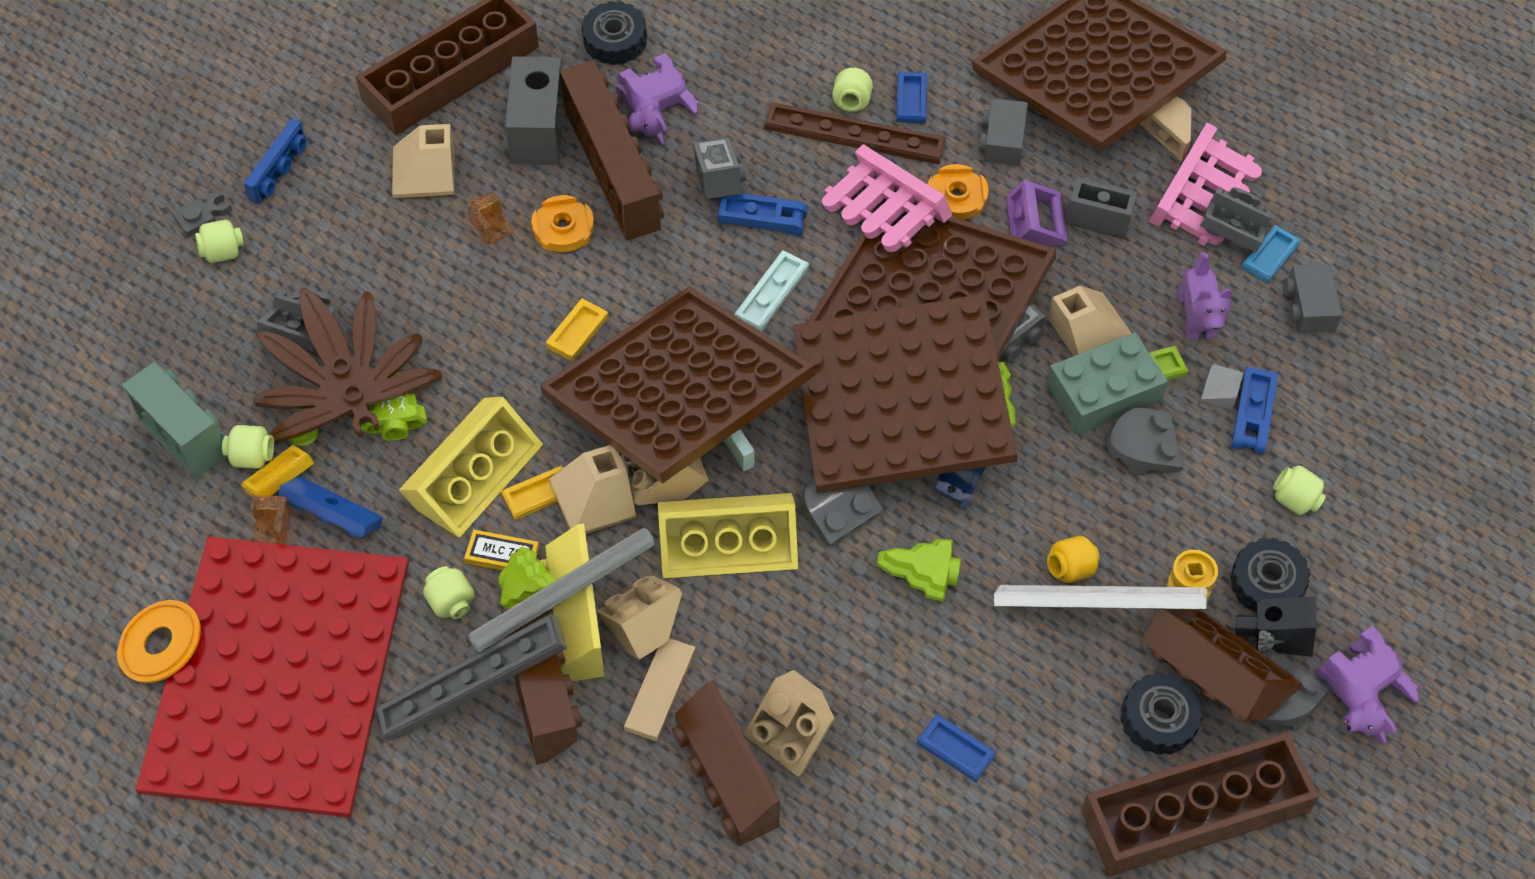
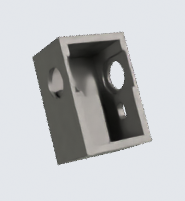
M512 57L511 69H506L505 83L506 87H509L505 123L506 135H504V154H509L511 164L559 165L562 128L555 127L557 106H563L559 71L562 70L561 57Z

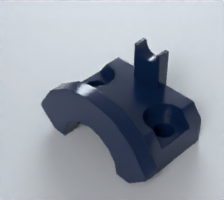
M986 467L939 474L933 491L960 504L959 507L966 510L973 497L974 489ZM948 488L952 489L953 493H949Z

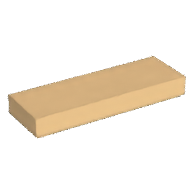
M669 638L668 642L658 647L626 720L624 731L658 742L694 657L696 647Z

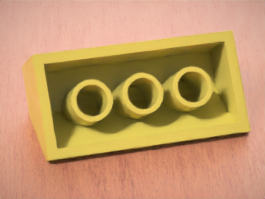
M504 397L483 398L403 484L399 491L418 512L460 538L543 446V443Z
M792 493L658 502L663 578L798 569L796 513Z
M577 524L545 546L547 559L540 560L544 562L548 573L553 574L557 580L588 562L589 556L584 524ZM590 584L549 609L553 610L554 615L559 619L567 647L563 650L565 664H560L562 674H569L571 681L605 677L593 586Z

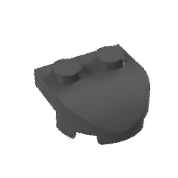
M1220 187L1209 202L1200 226L1214 236H1222L1233 241L1242 249H1250L1257 253L1263 243L1266 228L1272 219V213L1270 210L1264 212L1259 207L1261 200L1255 195L1236 187L1231 188L1229 192H1224Z
M308 289L327 306L334 316L335 307L331 306L330 298L319 291ZM286 291L279 292L274 296L273 308L257 321V333L259 331L272 332L293 341L304 350L315 352L303 320L300 294L287 296Z
M1148 408L1131 409L1124 413L1107 433L1106 442L1114 460L1120 458L1129 467L1127 472L1132 475H1144L1148 471L1174 473L1179 472L1183 468L1170 411Z
M814 476L803 487L802 501L800 503L803 517L806 520H810L827 546L884 510L868 485L817 493Z
M1270 648L1265 656L1303 684L1294 695L1265 720L1257 721L1271 729H1277L1282 725L1291 726V730L1294 731L1305 723L1309 715L1320 704L1330 689L1291 663L1286 657Z

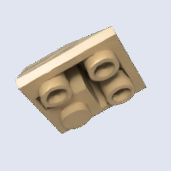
M450 124L420 125L393 146V198L455 195V147Z
M1078 286L1052 297L1048 320L1073 356L1132 334L1103 292Z
M611 445L581 454L549 478V483L569 530L577 524H584L585 534L636 519L627 470L619 452Z
M623 454L620 456L628 473L633 502L638 506L685 500L709 481L701 458H698L662 484Z
M653 575L645 576L637 580L633 584V588L626 593L617 594L607 599L604 603L605 606L596 612L628 654L640 660L668 642L682 593L678 587Z
M793 670L775 678L743 735L799 777L806 769L834 721V716L822 691Z

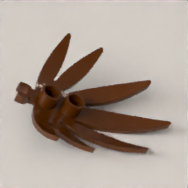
M301 288L300 305L305 327L324 367H321L299 345L281 335L259 331L257 338L263 347L280 363L320 388L315 390L301 386L276 387L254 396L253 402L255 406L264 408L305 409L287 417L270 432L269 435L273 436L274 444L316 430L346 415L353 418L352 423L355 434L358 437H362L361 425L365 422H370L375 431L379 430L377 416L369 411L371 405L426 387L440 380L442 373L436 369L416 368L394 375L414 356L421 346L423 340L419 334L407 336L394 343L382 355L376 367L370 368L377 331L376 311L371 293L368 291L363 293L355 310L353 320V347L355 354L351 356L344 335L330 310L314 293L307 288Z

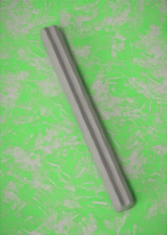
M646 528L638 530L477 628L468 635L471 645L477 652L483 651L654 545L651 533Z

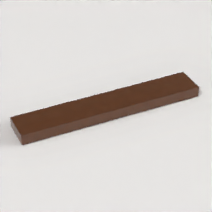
M771 102L764 124V129L855 148H860L864 144L875 152L939 165L946 143V137L774 102Z

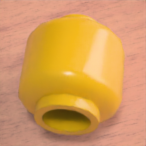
M1073 536L1057 541L1052 545L1047 557L1048 569L1055 578L1065 584L1088 579L1097 571L1100 558L1099 551L1084 536Z

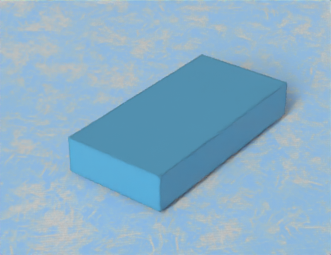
M1274 225L1264 237L1257 253L1253 251L1243 262L1241 269L1268 284L1300 245L1301 239Z

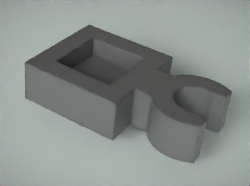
M216 192L210 196L208 202L203 204L200 198L173 211L172 214L189 238L195 235V233H199V228L202 224L215 222L214 216L227 215L232 211V207L229 202L218 206L217 204L225 199L222 192Z

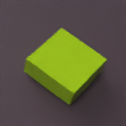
M1176 345L1149 352L1167 381L1187 375L1188 369Z

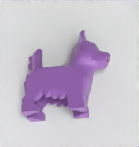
M666 53L653 58L654 64L659 66L653 73L643 74L639 77L631 69H627L619 73L617 79L619 84L616 85V93L624 98L627 106L633 112L627 119L630 132H641L646 137H654L660 145L664 144L662 131H666L661 111L680 103L692 114L696 115L697 106L699 105V101L695 99V96L686 90L685 79H683L682 73H679L678 69L674 68L672 60Z
M1205 252L1200 253L1194 268L1186 270L1177 288L1179 302H1184L1187 316L1185 324L1187 339H1198L1199 334L1205 331L1206 339L1217 338L1218 329L1224 327L1225 316L1231 311L1230 298L1232 291L1231 289H1225L1219 292L1215 273L1208 267L1209 255Z
M1371 626L1359 636L1360 639L1349 647L1353 653L1359 654L1357 657H1353L1350 661L1338 651L1326 660L1316 674L1321 679L1327 681L1333 692L1348 707L1349 712L1344 716L1343 723L1347 731L1351 733L1360 731L1366 736L1373 735L1377 741L1385 744L1386 737L1384 731L1394 734L1396 733V728L1388 717L1385 708L1380 703L1378 693L1391 685L1415 703L1419 701L1418 685L1413 683L1411 678L1402 672L1401 661L1397 658L1396 652L1392 651L1391 647L1384 643L1381 634Z

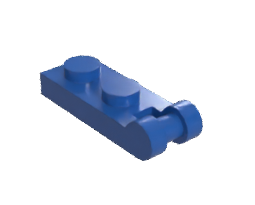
M744 193L724 196L721 199L718 222L783 231L787 234L801 236L805 226L802 220L807 216L808 206L800 201ZM782 214H787L790 217H783Z
M1251 367L1245 368L1231 448L1241 450V447L1254 449L1253 453L1264 455L1278 373ZM1245 429L1257 431L1256 437L1246 435Z

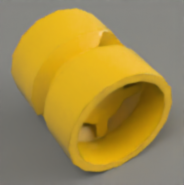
M1184 551L1176 557L1166 587H1205L1207 589L1208 601L1218 576V566L1215 560L1203 551Z

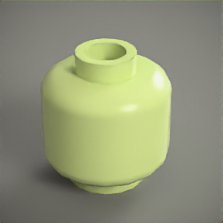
M859 68L842 70L836 77L832 92L836 105L848 112L863 110L869 104L873 84L871 77Z
M229 220L202 224L199 228V233H195L200 258L205 257L210 263L235 259L239 254L238 247L244 246L240 227L233 228Z
M236 425L231 429L229 436H224L222 453L224 456H228V460L233 467L262 468L267 461H271L273 458L274 438L262 426Z
M1300 465L1292 469L1286 467L1273 485V489L1276 490L1275 499L1297 515H1303L1309 510L1317 511L1326 498L1322 494L1324 481Z
M444 566L434 570L427 576L423 594L438 617L458 619L469 612V605L472 603L475 594L461 570Z

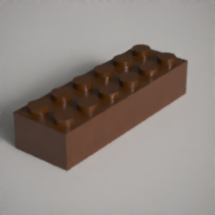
M482 0L358 74L356 81L360 98L397 135L511 65L512 57H524L537 49L539 43L536 23L512 0Z
M594 60L559 70L564 110L625 240L628 241L661 230L660 219L664 218L663 209L659 200L663 199L661 187L657 181L653 182L650 177L652 172L649 162L646 158H641L640 145L636 136L631 137L629 134L630 126L625 114L620 115L618 111L619 103L615 93H610L608 90L609 84L605 72L598 70Z
M1286 732L1086 795L1081 812L1110 877L1308 814L1317 802L1319 795L1289 733Z

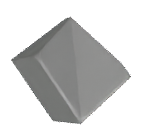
M1212 364L1201 401L1232 410L1243 372Z

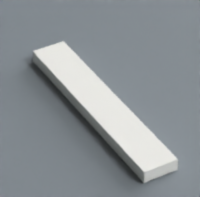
M1000 585L994 593V606L1206 609L1207 589L1205 587Z

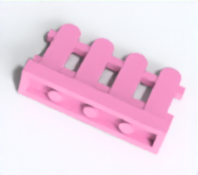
M1206 123L1148 221L1160 227L1163 220L1166 219L1172 223L1170 225L1171 228L1175 230L1178 227L1198 237L1197 243L1203 246L1207 242L1213 245L1221 244L1225 238L1214 236L1201 227L1200 224L1203 217L1189 209L1190 206H1193L1205 212L1213 194L1201 187L1205 185L1214 191L1221 187L1224 192H1229L1231 188L1236 187L1250 193L1249 188L1241 183L1242 179L1255 181L1262 173L1261 167L1253 162L1254 157L1249 154L1244 157L1226 147L1228 142L1222 139L1217 142L1212 139L1217 128L1209 123ZM1203 156L1208 159V162L1200 160V157ZM1217 164L1220 167L1226 169L1227 171L1235 174V177L1232 178L1224 172L1216 169L1214 165ZM1191 177L1195 179V184L1190 182L1188 178ZM1179 198L1182 201H1184L1183 205H1181L1175 200Z
M864 144L855 151L860 164L856 167L850 166L847 169L848 175L836 186L827 187L825 189L826 195L822 198V204L828 212H835L842 206L845 207L841 215L847 225H855L860 220H865L861 225V229L866 238L872 239L879 236L882 232L885 233L881 242L887 252H895L902 246L907 248L912 243L911 237L925 224L930 227L935 222L933 217L945 223L953 216L945 195ZM867 186V188L863 192H861L854 200H851V198L861 188ZM884 198L887 199V201L884 204H882L874 213L870 212ZM907 212V214L898 223H896L894 226H891V224L902 213Z

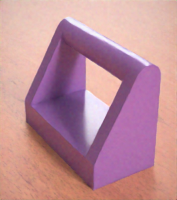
M1024 179L1006 196L1011 235L1044 246H1067L1068 239L1061 193ZM1037 202H1050L1054 232L1040 227Z

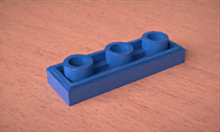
M291 118L244 182L249 201L261 204L266 196H271L279 177L289 172L295 155L302 153L306 148L307 137L304 134L301 121Z
M300 476L280 485L278 496L290 502L293 508L307 510L317 515L320 521L335 524L345 529L346 533L350 536L362 538L381 527L383 516Z

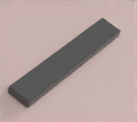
M549 614L377 706L376 709L383 739H396L565 650L567 647L558 617Z

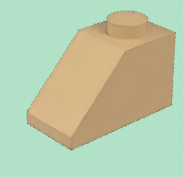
M1176 96L1142 121L1140 125L1182 162L1186 159L1191 142V108L1183 99Z

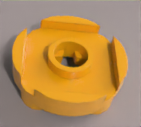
M947 165L940 168L938 174L933 176V178L931 176L928 185L945 195L953 215L952 217L967 220L980 215L988 198L989 189L986 179L981 174L979 177L973 173V168L966 165ZM954 189H959L960 193L965 194L956 196L952 193Z
M560 195L548 198L542 202V207L538 209L537 213L535 210L532 215L533 235L542 248L547 251L570 252L579 249L589 243L594 232V218L591 208L586 203L584 206L582 203L577 202V198L572 196ZM561 220H565L567 224H570L566 227H558Z

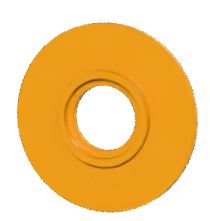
M176 600L160 601L140 611L125 627L118 645V664L124 674L137 682L152 683L166 679L179 671L189 661L197 648L201 633L198 615L189 605ZM157 629H170L172 640L169 646L158 654L147 653L145 646L148 637Z

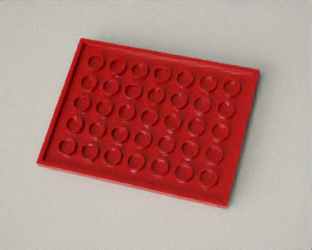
M208 536L188 603L200 620V639L189 661L166 680L135 788L137 793L351 818L409 566L408 558Z

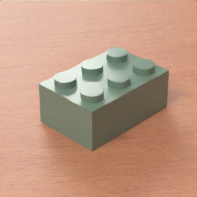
M1134 332L1050 365L1046 386L1078 435L1118 419L1131 409L1145 408L1162 401L1168 381L1137 333Z
M153 362L123 383L122 387L136 418L196 479L226 457L222 453L224 436L217 429L220 423L209 409L203 411L199 407L198 399L189 389L183 391L178 386L180 383L171 370L166 369L163 371Z

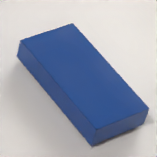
M898 72L896 122L926 124L927 73Z
M938 714L935 715L917 740L919 746L974 782L979 780L996 756V751Z

